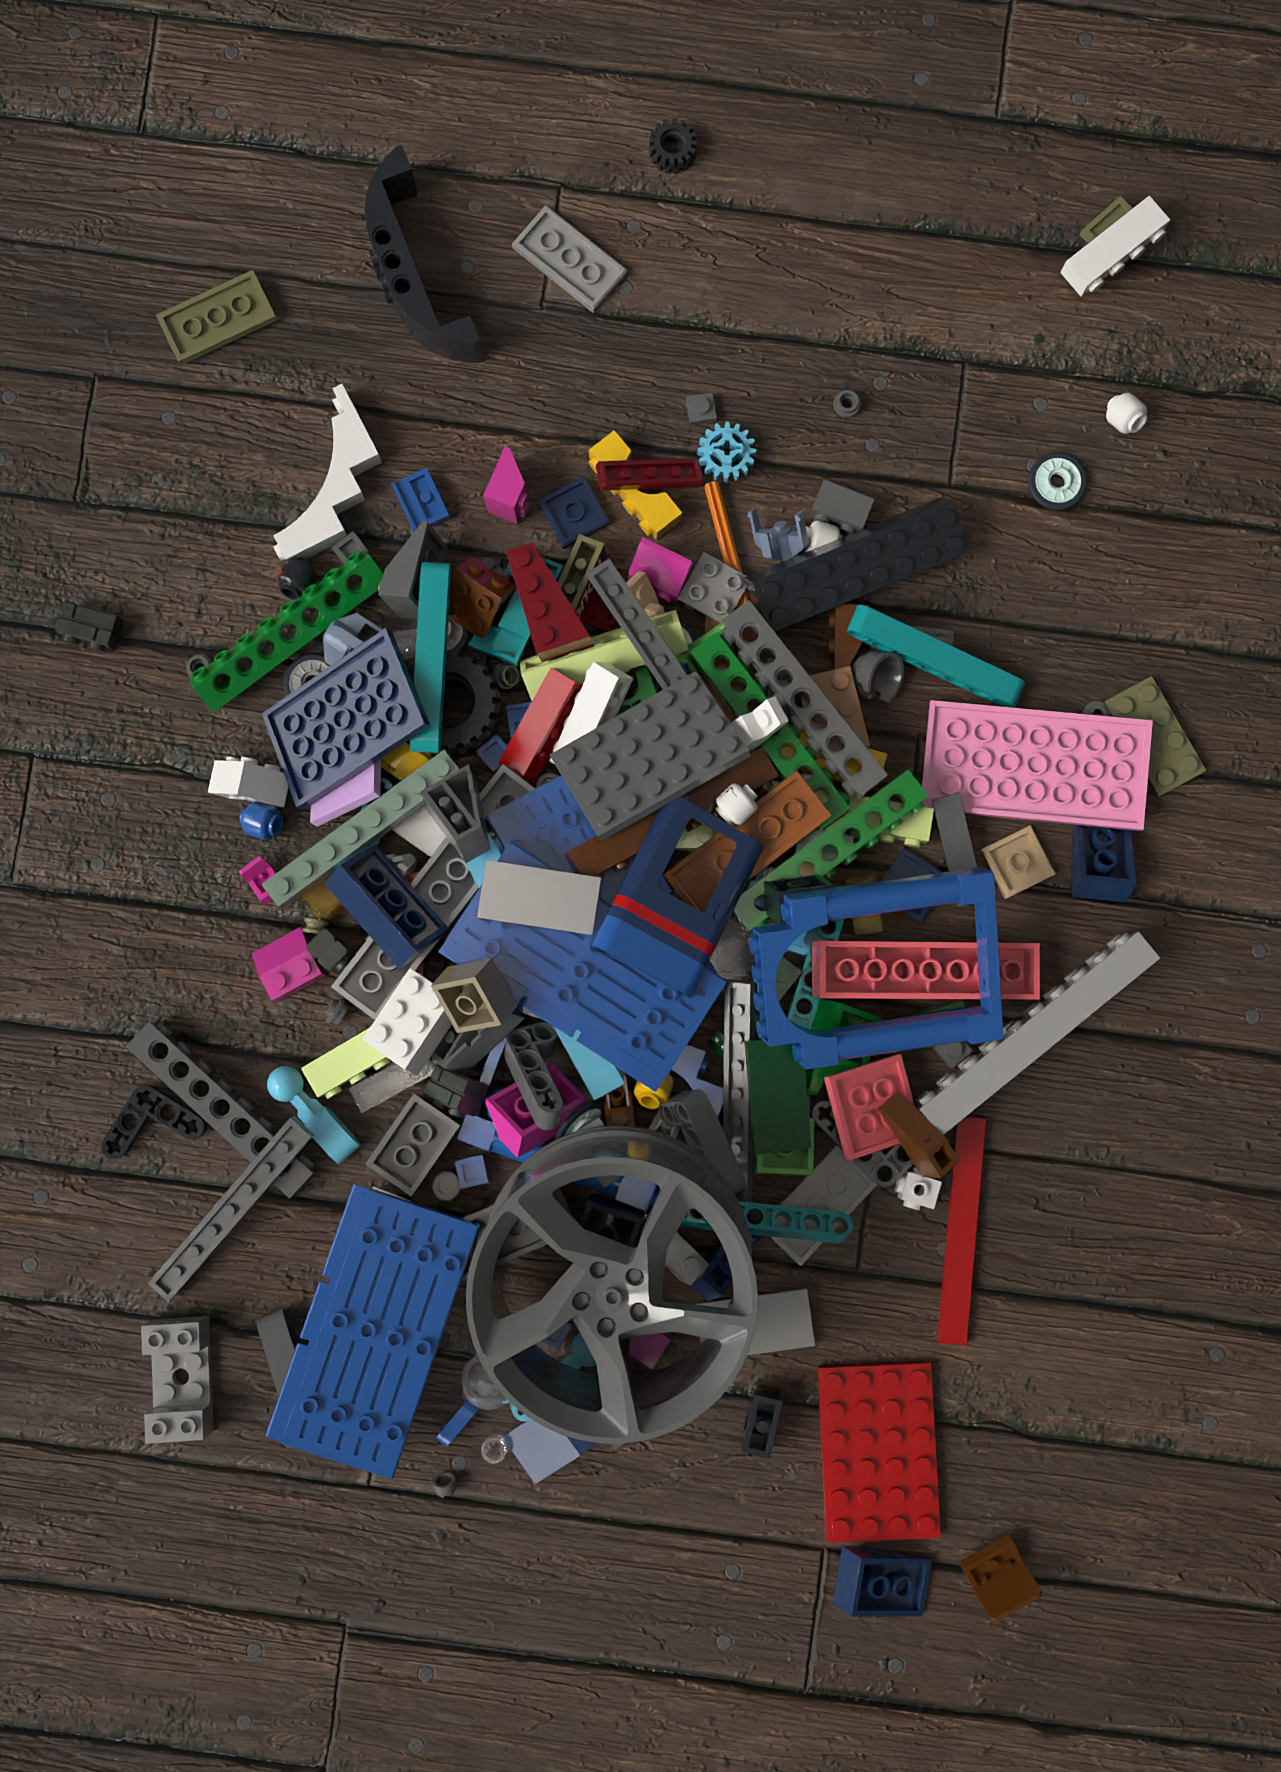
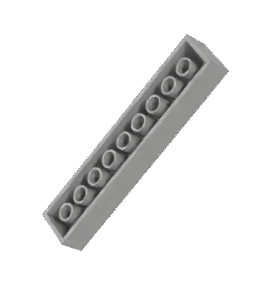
M505 765L499 768L480 793L487 834H490L492 839L496 838V835L488 823L486 815L535 790L534 787ZM447 837L411 882V886L448 928L451 927L479 890L464 860ZM444 934L417 958L401 969H398L376 942L369 937L331 987L376 1020L408 970L411 968L417 971Z
M1125 932L1122 935H1116L1106 943L1109 947L1108 949H1104L1101 952L1097 951L1085 960L1088 964L1087 966L1079 970L1076 968L1065 976L1066 983L1058 987L1054 986L1044 993V1001L1037 1004L1033 1003L1023 1010V1018L1007 1023L1003 1027L1002 1040L984 1042L979 1046L980 1053L972 1057L969 1055L957 1064L960 1068L959 1070L951 1074L948 1072L936 1081L938 1087L933 1091L928 1092L926 1090L914 1099L917 1103L915 1108L944 1135L1153 965L1160 957L1139 932L1131 934Z

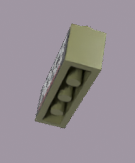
M579 534L557 583L579 619L594 588L586 573L604 562L608 556L604 543Z

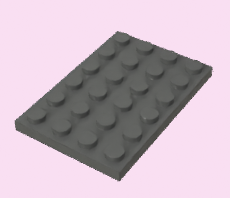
M696 671L550 754L558 771L601 842L751 756L748 748Z

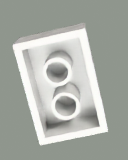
M410 968L362 1040L404 1070L418 1075L452 1023L431 988L433 982Z

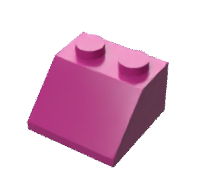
M505 446L483 496L488 513L518 524L520 517L525 518L530 502H527L528 494L526 493L525 483L510 448Z
M642 538L628 573V581L638 571L644 572L659 601L670 604V602L677 604L679 601L678 597L691 575L692 561L650 540Z
M302 927L252 953L259 978L272 1001L279 1002L327 976L318 959L314 958L306 950L310 942L305 933L302 932Z

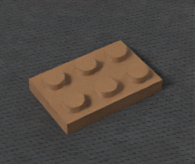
M850 666L809 675L864 746L869 748L870 743ZM799 696L802 708L807 707L809 700L805 696ZM816 717L811 720V724L815 729L822 730L827 726L823 718ZM832 739L829 741L831 750L839 752L844 749V745L840 740ZM813 750L814 754L817 757L816 760L825 758L821 751L816 753Z

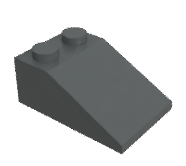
M422 521L385 568L383 578L379 582L378 595L402 619L418 620L422 562L444 563L448 546L428 521Z

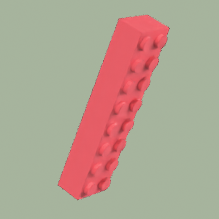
M812 942V998L980 999L977 943ZM998 943L1001 999H1040V943Z

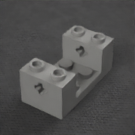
M209 1316L152 1320L141 1326L142 1355L152 1356L153 1408L144 1414L145 1444L204 1440L214 1431ZM179 1368H183L189 1373V1380L185 1384L179 1383L175 1378V1372Z

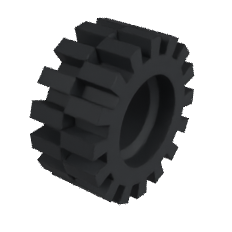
M672 118V123L669 124L668 119L663 120V126L658 123L656 131L652 130L649 140V154L653 165L657 163V169L660 171L664 167L665 173L669 174L670 169H674V174H678L679 168L684 172L687 170V165L691 167L697 151L696 133H692L693 127L690 124L685 127L686 121L681 120L680 124H677V118ZM670 139L679 140L683 144V149L676 154L668 153L663 149L664 142Z

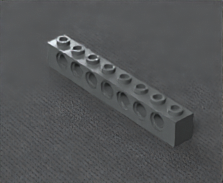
M749 600L722 620L723 630H721V633L730 644L734 642L741 650L738 654L747 666L753 665L757 670L755 675L764 687L769 686L775 693L772 697H776L782 709L786 707L791 713L790 720L799 731L803 729L809 736L807 742L816 753L821 751L827 759L824 761L825 765L832 774L838 773L844 781L842 786L851 797L855 795L859 800L886 779L888 775ZM747 631H753L757 634L758 638L754 642H747L743 639L742 635ZM768 652L775 657V661L765 664L759 657L761 654ZM781 674H787L791 677L792 683L787 686L780 685L777 677ZM797 696H805L809 700V705L800 708L796 706L794 699ZM816 717L823 718L827 726L822 730L815 729L811 724V720ZM832 739L840 740L844 745V749L839 752L831 750L829 741ZM849 761L858 762L861 766V772L857 774L850 773L846 768V763Z
M148 1022L126 1047L252 1163L261 1152L259 1148L261 1138L265 1137L271 1141L277 1134L272 1130L274 1127L272 1122L263 1115L259 1118L252 1111L254 1106L242 1096L240 1099L231 1092L234 1088L225 1079L220 1078L218 1080L211 1073L213 1068L202 1059L196 1060L191 1055L193 1050L182 1040L177 1042L171 1036L173 1032L167 1025L162 1022ZM163 1043L169 1049L168 1055L164 1059L158 1055V1048ZM182 1062H185L189 1067V1073L184 1078L178 1073V1067ZM202 1081H206L209 1085V1092L206 1096H202L198 1091V1086ZM223 1099L230 1105V1110L226 1115H222L218 1109V1105ZM243 1118L247 1119L250 1123V1130L247 1134H243L238 1127L240 1120ZM304 1153L298 1154L291 1162V1169L288 1172L283 1171L273 1183L289 1199L295 1197L318 1172L313 1168L315 1165L314 1161Z

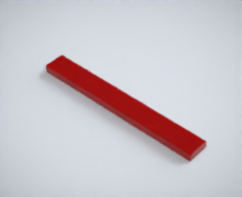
M965 1117L955 1126L953 1150L960 1161L952 1168L937 1333L938 1343L967 1345L986 1119Z

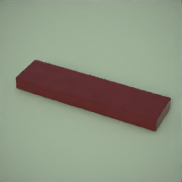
M698 458L598 461L595 465L601 491L701 487L704 483Z

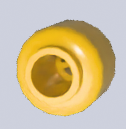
M668 1073L656 1092L637 1080L634 1089L636 1099L645 1108H658L660 1104L669 1100L674 1084L673 1078Z

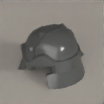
M872 651L860 656L851 669L857 694L863 698L871 699L876 693H880L879 699L890 703L896 697L903 682L904 664L902 658L897 653H885L884 651Z

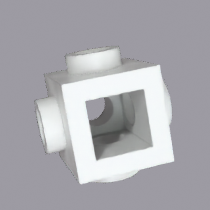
M914 1167L913 1172L906 1171L897 1180L895 1191L899 1192L897 1197L904 1200L903 1206L915 1210H920V1206L934 1209L942 1182L929 1177H922L917 1168ZM919 1185L918 1192L914 1193L915 1186Z

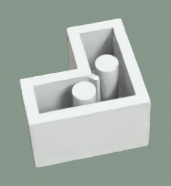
M227 757L226 761H214L208 793L229 799L262 802L275 807H284L288 783L284 773L280 772L281 767L265 764L262 767L257 765L258 760Z

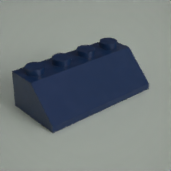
M376 845L341 864L325 883L327 888L398 969H401L417 958L449 930L448 926Z

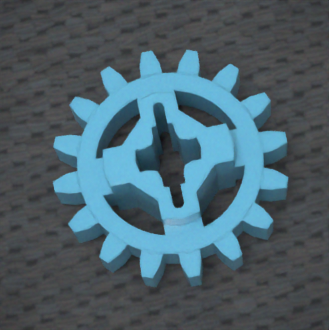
M729 422L725 423L724 428H721L716 423L714 432L707 429L705 432L706 438H700L699 445L702 447L698 448L697 455L703 457L699 459L700 466L707 465L705 474L713 472L715 481L719 476H723L725 483L728 482L729 476H733L734 480L737 481L740 472L746 476L748 474L747 466L753 467L754 460L751 458L756 455V449L751 448L754 446V438L747 439L749 431L745 430L741 433L739 431L740 424H736L733 429L730 428ZM722 437L717 443H713L716 439ZM724 449H729L730 455H724ZM736 461H740L738 465L731 467Z

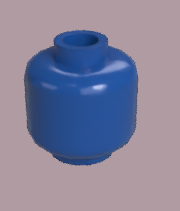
M252 802L242 810L240 823L246 835L262 840H270L280 833L283 826V817L279 809L273 805Z

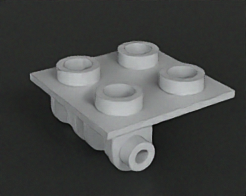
M703 552L678 600L685 603L684 607L690 611L696 609L720 623L725 617V609L731 614L747 586L744 577L746 575Z

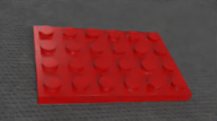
M906 1362L817 1366L826 1542L941 1538L931 1363Z

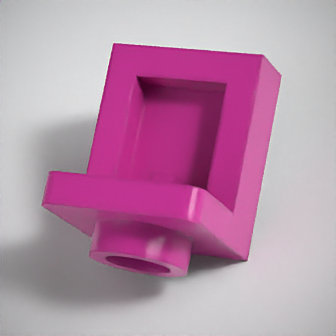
M258 856L242 868L239 873L249 883L258 899L266 906L273 899L262 886V883L275 875L276 871L262 856Z

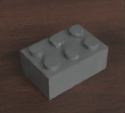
M414 1093L365 1165L412 1197L418 1192L461 1129L462 1123L442 1109L432 1105V1102L419 1093Z

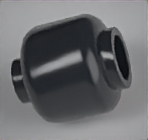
M304 558L289 559L284 563L276 582L284 596L297 600L308 586L315 584L317 574L308 560Z

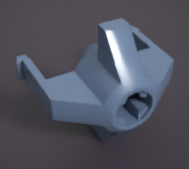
M752 508L748 512L747 517H750L755 545L761 548L763 557L783 562L795 557L809 544L803 511H799L794 515L796 525L787 526L785 521H779L771 529L761 528L756 508Z
M358 613L333 621L323 636L325 662L332 665L364 642L360 640L359 635L366 625L378 633L382 629Z

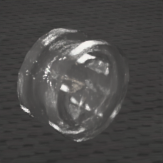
M499 1435L487 1437L481 1448L484 1460L495 1464L504 1459L507 1453V1444L504 1439ZM492 1442L493 1446L495 1442L500 1444L499 1452L501 1454L499 1456H496V1453H494V1456L488 1453L490 1449L489 1443Z

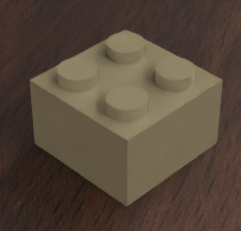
M492 958L449 966L431 985L457 1033L500 1026L518 1006Z

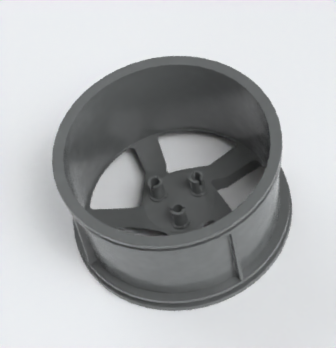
M609 1125L579 1130L554 1140L531 1155L517 1168L498 1195L490 1213L487 1226L474 1251L469 1268L466 1287L468 1326L479 1360L489 1378L512 1405L530 1419L561 1435L595 1443L621 1444L656 1438L690 1423L709 1409L728 1389L742 1368L755 1333L758 1311L757 1283L752 1263L751 1240L747 1221L736 1195L722 1174L706 1158L683 1142L657 1131L634 1126ZM597 1176L633 1177L655 1183L660 1187V1193L645 1223L639 1245L636 1248L584 1230L554 1198V1190L577 1180ZM690 1209H696L708 1221L717 1234L727 1255L734 1290L727 1308L687 1303H667L662 1299L667 1248ZM520 1218L558 1254L567 1258L573 1264L541 1301L511 1314L498 1279L497 1258L508 1233ZM572 1318L597 1363L598 1375L565 1365L549 1356L535 1344L549 1337ZM679 1332L707 1338L694 1351L681 1360L662 1369L641 1375H629L627 1362L621 1349L622 1340L650 1334Z

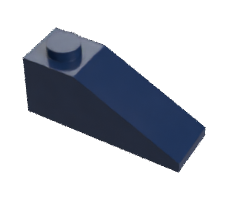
M747 1215V1220L749 1223L753 1225H758L754 1220H752ZM750 1234L752 1251L762 1236ZM720 1241L705 1257L704 1260L708 1265L690 1286L707 1302L722 1297L733 1281L729 1261Z

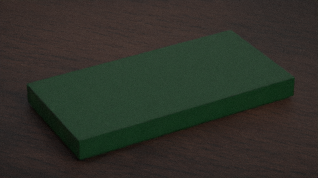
M762 1038L744 1040L754 1154L760 1155L811 1148L805 1069L798 1061H795L792 1046L796 1043L769 1047Z

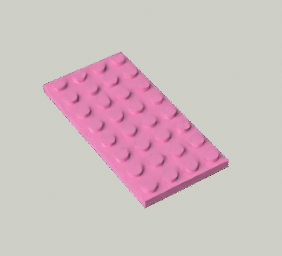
M930 700L921 786L928 794V797L923 800L926 805L924 807L934 809L932 799L960 793L964 814L1142 831L1144 830L1153 720Z

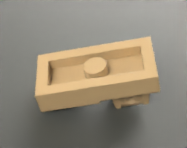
M638 571L627 582V585L649 618L664 614V608L659 604L646 573Z

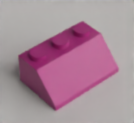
M552 1063L546 1065L563 1101L560 1122L555 1129L543 1130L535 1124L516 1083L486 1099L485 1103L499 1139L517 1158L556 1136L564 1120L573 1111L587 1102V1098Z

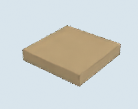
M1031 825L980 850L990 871L994 872V879L1005 899L1055 875Z

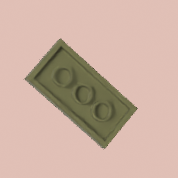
M253 270L156 315L180 365L277 321Z
M1152 676L1103 702L1108 706L1111 717L1153 720L1147 783L1156 798L1206 771Z

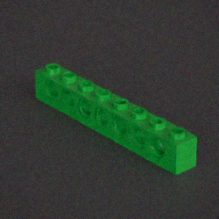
M365 550L351 554L344 565L340 568L331 569L324 576L325 579L317 585L312 584L303 591L301 597L284 604L280 609L281 612L273 618L268 617L258 625V629L251 634L241 636L236 641L234 647L228 651H221L215 656L214 662L207 667L198 668L188 681L213 713L327 629L333 621L340 619L378 591L379 582L384 574ZM352 575H358L357 582L353 585H348V579ZM337 591L335 599L326 601V596L329 592ZM315 608L312 616H303L306 609ZM293 624V629L289 633H281L285 625ZM271 641L268 649H259L262 642ZM241 658H249V662L245 666H237ZM227 674L225 681L221 683L215 682L218 675Z
M716 632L690 651V658L737 719L742 715L750 713L747 709L750 704L757 703L761 705L767 700L765 696L767 691L759 680L754 682L748 674L751 672L749 666L741 658L738 660L733 654V645L725 637L721 638ZM718 660H725L730 666L728 669L721 671L714 664ZM736 681H740L745 684L746 689L743 692H735L731 689V685ZM791 723L789 725L785 724L779 729V733L776 736H770L757 748L763 747L782 781L803 768L808 769L812 773V778L806 781V783L814 793L822 790L829 796V800L823 804L832 816L818 826V829L823 832L849 812L850 807L848 804H850V800L842 790L837 791L831 784L834 780L825 768L820 769L816 764L815 760L817 757L808 745L804 747L798 740L800 734ZM784 747H791L795 750L796 755L793 758L787 759L781 755L780 750Z
M909 770L905 771L741 894L733 913L747 932L752 927L766 926L770 923L767 920L769 916L766 915V911H759L755 907V899L758 896H765L764 881L802 877L799 869L800 865L805 862L810 863L814 867L813 875L819 874L827 880L836 873L834 867L840 862H843L846 866L859 855L856 850L865 845L868 849L881 839L878 834L887 828L891 832L902 824L903 821L900 817L908 811L911 815H914L926 806L923 800L928 797V794ZM897 796L902 800L903 807L901 810H894L890 807V797ZM869 813L879 815L881 819L879 827H872L868 824L867 815ZM852 829L858 833L859 839L856 844H850L845 840L844 834L846 830ZM825 846H831L836 850L835 860L828 861L824 859L822 849Z

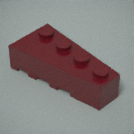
M531 542L507 550L506 554L536 654L540 660L545 662L594 646L591 637L534 544Z

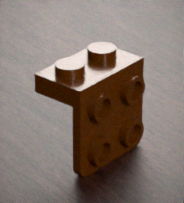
M470 557L458 566L453 573L449 618L483 639L489 634L500 605L513 595L516 585L505 576L485 566L482 561Z
M1009 1534L959 1562L971 1587L992 1622L1002 1620L1042 1596L1040 1587L1024 1564Z

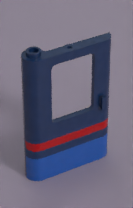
M684 794L659 809L591 947L605 956L622 960L691 999L764 849V845L689 802L690 798ZM691 818L729 838L736 844L728 865L707 908L703 912L661 890L658 886V882Z

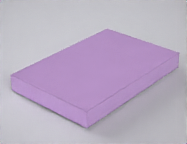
M381 759L312 803L310 823L318 827L380 797Z

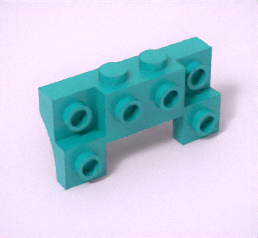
M542 558L558 583L564 570L563 566L549 559ZM508 564L504 571L509 573L511 578L514 579L510 564ZM516 587L498 625L499 628L491 626L489 634L483 639L474 635L468 646L492 658L496 657L518 667L527 646L532 642V637Z

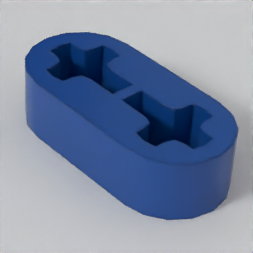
M469 1396L435 1438L447 1447L481 1405L473 1397Z

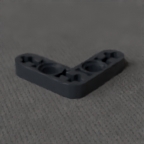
M150 1085L139 1086L132 1092L104 1137L101 1150L106 1157L111 1159L125 1156L150 1117L186 1139L202 1137L207 1129V1123L198 1113ZM149 1091V1098L153 1101L158 1102L160 1098L163 1100L157 1106L149 1102L142 1104L143 1099L140 1097V1093H147ZM167 1104L173 1105L176 1109V1116L172 1120H166L162 1115V1109ZM183 1112L186 1113L183 1117L184 1120L188 1122L197 1121L196 1127L199 1128L198 1132L193 1131L189 1133V1126L184 1123H179L178 1127L175 1125L182 1118ZM128 1114L135 1115L138 1120V1124L133 1130H129L124 1126V1118ZM117 1129L126 1135H130L129 1139L122 1137L119 1146L121 1151H111L113 1146L110 1145V1141H117L121 1136V1133L116 1132Z

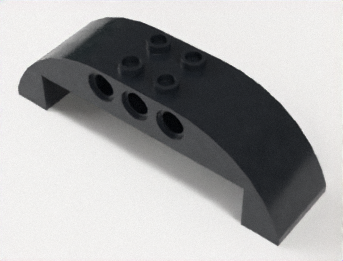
M402 145L397 146L376 169L370 181L365 200L366 229L373 248L369 255L378 280H380L387 303L393 302L401 322L422 346L450 360L480 363L485 361L480 338L470 315L439 326L392 209V204L418 195L412 168Z

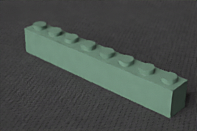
M445 750L441 751L262 883V886L278 907L287 908L333 874L341 864L360 854L425 806L420 791L458 771V767Z

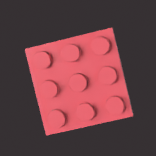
M894 1054L824 1077L845 1160H853L900 1143L879 1112L878 1107L896 1091H899L915 1107L901 1054Z

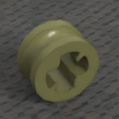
M305 918L306 927L303 928L302 932L317 935L321 930H325L326 926H329V922Z

